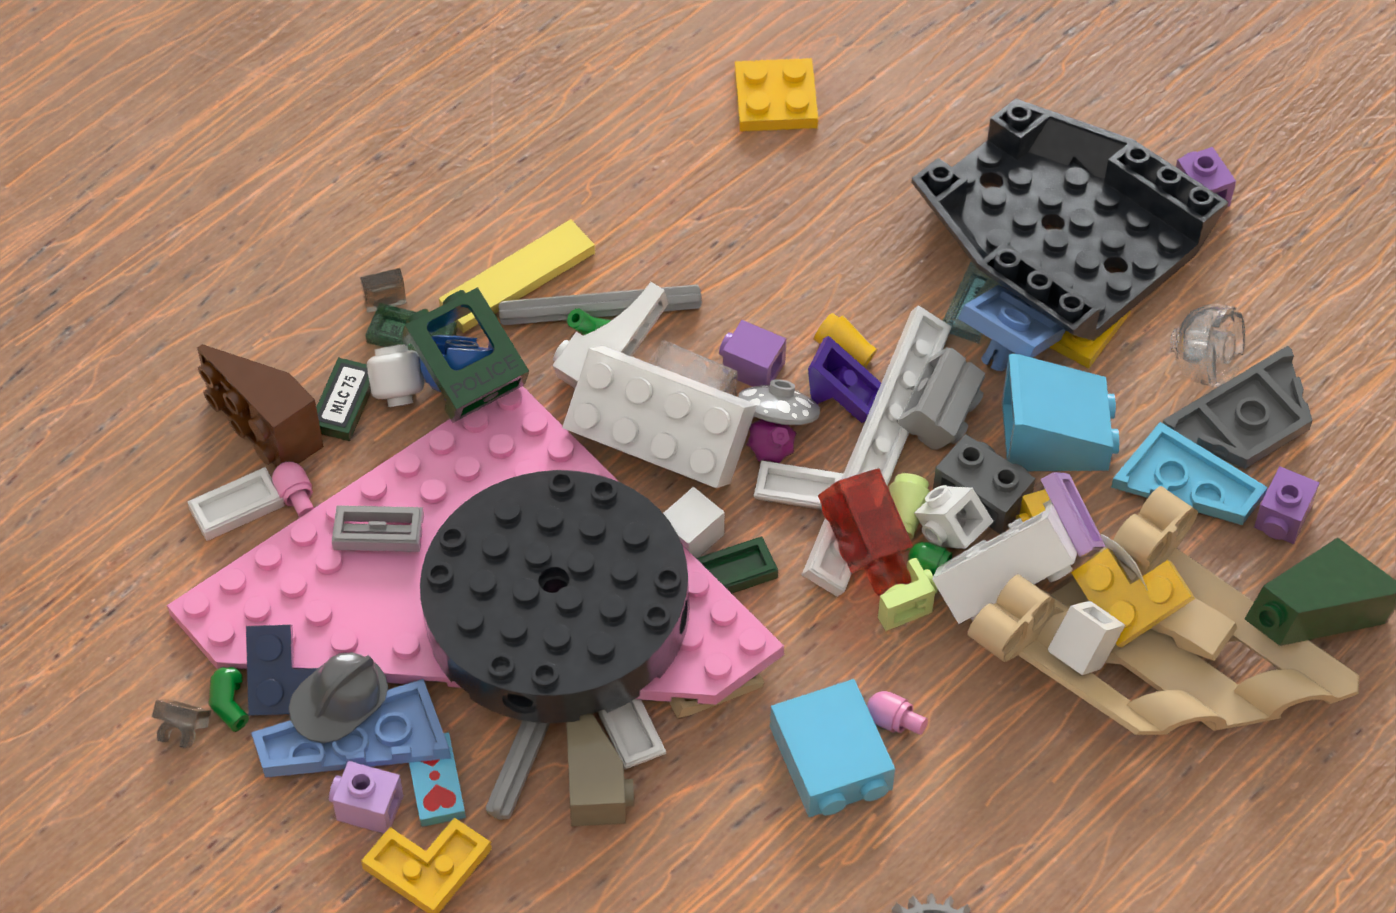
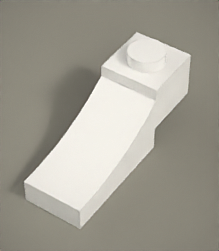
M650 282L642 294L612 321L584 336L576 332L570 341H563L553 357V368L558 378L576 388L589 348L605 346L632 357L669 304L665 290Z

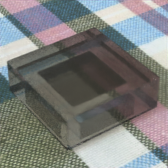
M400 268L360 277L363 301L367 313L407 303L404 279Z

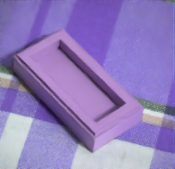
M1053 472L1040 479L1079 557H1091L1104 548L1105 545L1070 474Z

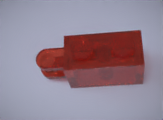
M879 468L838 480L818 495L823 515L831 525L838 542L839 552L846 561L851 574L865 570L871 586L878 596L884 594L889 588L897 584L907 585L911 583V576L902 554L911 549L913 545Z

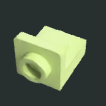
M917 558L907 561L905 578L907 585L897 584L880 595L878 619L885 631L933 612L934 596L938 592V588L932 580L933 574L928 569L923 570Z

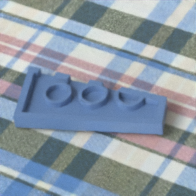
M424 679L387 690L385 701L377 711L371 714L350 734L338 741L328 743L310 741L297 732L291 720L251 732L265 778L344 770L348 761L373 767L451 758L449 746Z

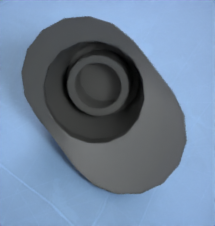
M352 652L339 653L329 658L327 662L305 679L292 694L289 705L291 723L299 734L310 741L320 743L338 741L356 729L371 714L377 711L385 701L388 690L386 676L369 655L364 657Z

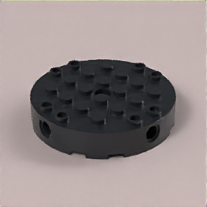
M571 470L539 471L509 478L482 490L456 509L439 528L431 541L421 570L420 600L433 655L441 670L451 682L455 681L463 690L469 693L470 699L503 716L536 723L580 721V716L604 709L606 713H609L639 697L640 690L652 682L656 676L660 678L666 672L681 648L688 626L690 600L687 561L681 541L672 524L657 506L636 490L621 482L592 473Z

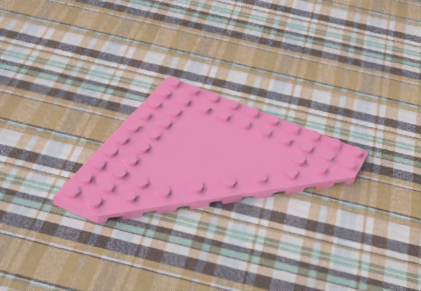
M522 386L452 423L451 419L447 420L168 604V611L170 616L217 670L221 667L247 669L246 626L293 624L294 669L319 668L329 658L339 653L352 652L364 657L369 655L385 674L387 683L408 684L424 679V681L447 682L448 687H460L455 681L451 682L447 678L433 655L420 600V578L423 562L431 541L439 528L456 509L477 493L496 483L519 475L539 471L571 470L592 473L615 481L618 480L572 434L563 429V426ZM336 506L423 507L424 521L422 523V537H420V552L333 550L332 535ZM344 521V524H368V522ZM385 522L386 525H411V524H412V523H400V522ZM683 546L687 561L690 600L686 634L679 652L666 672L660 678L656 676L652 682L641 689L640 696L636 699L671 702L672 697L698 699L699 704L716 705L784 655V645Z

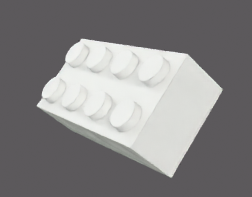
M602 346L588 349L562 428L704 484L719 488L731 483L757 404Z

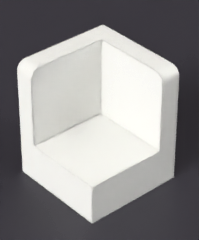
M694 487L663 513L677 532L682 545L695 558L700 557L724 535L725 512Z
M1091 601L1072 605L1051 641L1048 651L1081 675L1098 671L1106 662L1125 624Z

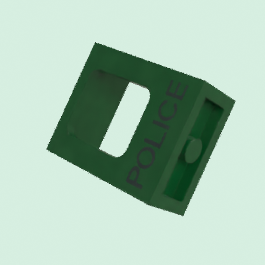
M478 287L467 293L464 290H459L448 296L443 301L442 306L430 312L428 309H422L407 319L402 341L405 346L413 345L446 399L444 410L452 423L525 385L529 369ZM472 312L493 346L494 351L492 354L461 370H453L448 365L430 334Z

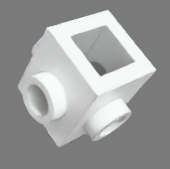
M939 486L927 494L925 497L926 502L914 512L923 526V535L930 543L956 549H966L994 522L971 487Z

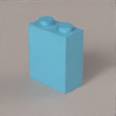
M855 679L771 706L770 729L808 817L821 813L822 815H832L844 809L848 804L863 799L865 801H874L886 795L888 791L893 790L895 767Z

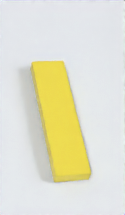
M570 219L439 298V305L442 306L443 301L448 296L459 290H464L467 293L478 287L493 313L496 314L499 312L500 302L519 300L595 254V244ZM472 312L454 321L463 333L478 324Z

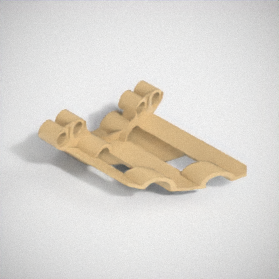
M1159 486L1151 493L1138 515H1131L1123 523L1113 541L1124 548L1132 557L1142 576L1166 560L1171 561L1194 598L1209 605L1236 623L1237 630L1228 642L1240 641L1277 667L1278 670L1257 674L1237 684L1196 654L1177 648L1172 636L1149 629L1122 648L1115 643L1105 662L1122 664L1158 690V692L1146 694L1130 701L1093 673L1081 675L1048 651V647L1070 606L1089 601L1076 579L1054 593L1049 594L1017 574L1004 586L996 603H989L977 614L967 633L970 638L1003 662L1020 656L1135 735H1167L1177 727L1201 721L1212 730L1245 726L1281 718L1284 710L1301 702L1318 699L1332 704L1358 695L1360 675L1311 641L1306 640L1279 646L1247 622L1244 618L1254 602L1177 549L1195 522L1198 511L1162 486ZM1106 547L1102 548L1097 553L1092 555L1087 561H1089L1090 559L1104 551ZM1118 559L1132 583L1138 580V575Z

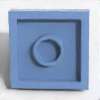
M999 284L966 303L958 317L959 320L991 339L981 359L986 365H989L991 360H994L991 368L997 371H1004L1007 368L1009 354L1015 353L1033 358L1060 341L1065 332V329Z

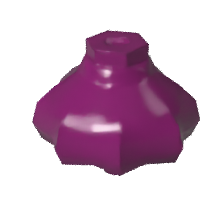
M763 419L751 423L749 428L750 436L746 445L754 451L758 462L780 463L784 457L794 453L796 432L790 425L768 422Z

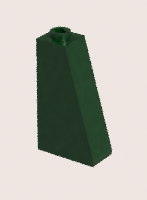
M1337 537L1265 584L1244 619L1279 646L1383 625L1389 621L1396 610V580Z

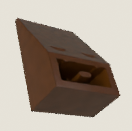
M203 344L197 347L201 363L198 371L206 384V390L203 393L207 402L216 412L222 410L228 416L231 427L239 437L244 438L247 436L254 443L253 446L257 455L265 464L273 463L275 467L284 462L299 464L324 447L315 399L290 373Z

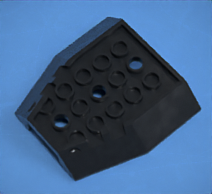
M1014 99L990 118L987 141L953 167L937 158L912 177L911 181L980 271L1072 335L1092 341L1096 340L1194 258L1228 206L1227 200L1134 139L1019 99ZM992 183L998 187L985 188L982 184ZM1055 225L1059 227L1061 230H1046L1043 226ZM1115 267L1122 270L1124 273H1109L1106 270V268Z

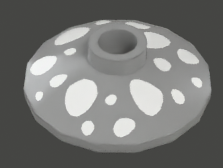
M776 379L772 380L770 385L745 388L738 395L741 399L757 404L754 417L768 422L785 425H803L812 423L819 418L820 407L808 396L796 391L795 385L786 380Z

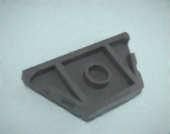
M1286 346L1165 418L1163 424L1217 457L1246 469L1310 430L1313 420L1309 406L1302 396L1304 389L1301 379L1296 377L1292 363L1294 357L1292 349Z

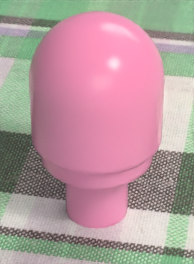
M284 462L277 466L272 476L273 485L280 499L283 498L287 506H294L298 516L302 517L314 509L309 499L313 493L311 489L312 484L306 472L299 464Z
M877 692L867 703L874 723L891 732L902 733L905 729L921 735L927 726L928 719L914 713L913 705L907 699L891 692Z

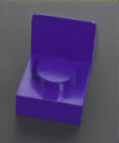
M830 336L823 339L808 368L812 400L819 404L834 398L861 423L866 421L881 385V382Z

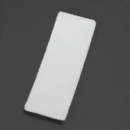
M1101 534L1106 549L1112 550L1117 559L1129 566L1145 585L1139 568L1132 557L1115 541Z

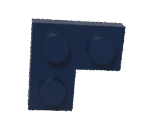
M293 624L246 626L249 716L290 714L289 705L292 694L318 668L294 669Z

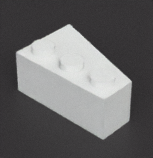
M1051 499L1043 503L1045 511L1025 522H1022L1020 518L1008 525L1010 530L987 542L982 540L936 569L932 580L958 624L969 618L973 621L989 603L995 604L1004 586L1017 574L1032 584H1036L1045 578L1049 582H1054L1072 571L1071 564L1075 562L1077 551Z

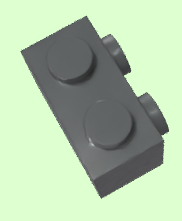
M965 434L936 466L933 489L943 485L947 487L973 488L994 521L989 527L1002 534L1009 528L1008 525L1016 520V515L1020 513L1022 496L1033 493L1035 478L1021 465L1012 464L996 454L988 444L978 442Z

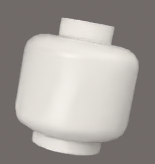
M405 344L375 349V356L371 357L367 362L372 396L376 399H387L388 407L413 403L412 395L421 392L424 388V379L420 370V357L416 351L408 350V346H405Z

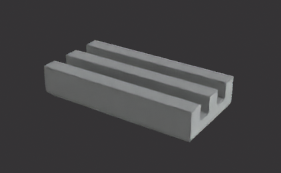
M336 506L332 535L333 550L420 552V537H422V523L424 521L423 507ZM344 521L368 522V524H344ZM385 522H400V523H412V524H411V525H386Z

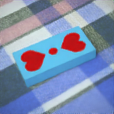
M449 732L444 733V736L449 746L450 759L409 762L421 827L449 822L454 817L456 819L466 818Z

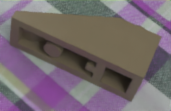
M592 713L580 716V721L567 722L571 826L626 824L625 807L634 806L633 779H624L622 759Z

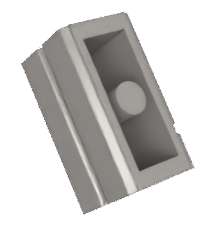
M946 347L928 359L898 420V424L912 435H917L918 439L932 450H938L949 443L956 444L968 429V424L964 422L968 412L974 410L983 397V392L979 389L984 381L985 372L973 363L966 362V358L953 348Z

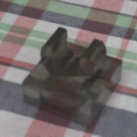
M172 699L156 700L152 718L165 721L157 730V740L168 742L172 729L176 727L182 733L179 747L190 748L195 741L194 729L208 727L212 710Z

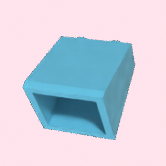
M1009 354L1002 396L1006 460L1012 464L1021 465L1027 471H1109L1112 454L1119 453L1120 440L1118 428H1111V419L1115 418L1116 401L1114 394H1108L1106 377L1020 354Z

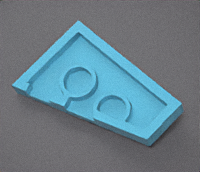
M1159 422L1115 475L1111 488L1146 498L1156 488L1162 486L1195 508L1198 513L1240 525L1244 524L1264 499L1268 488Z

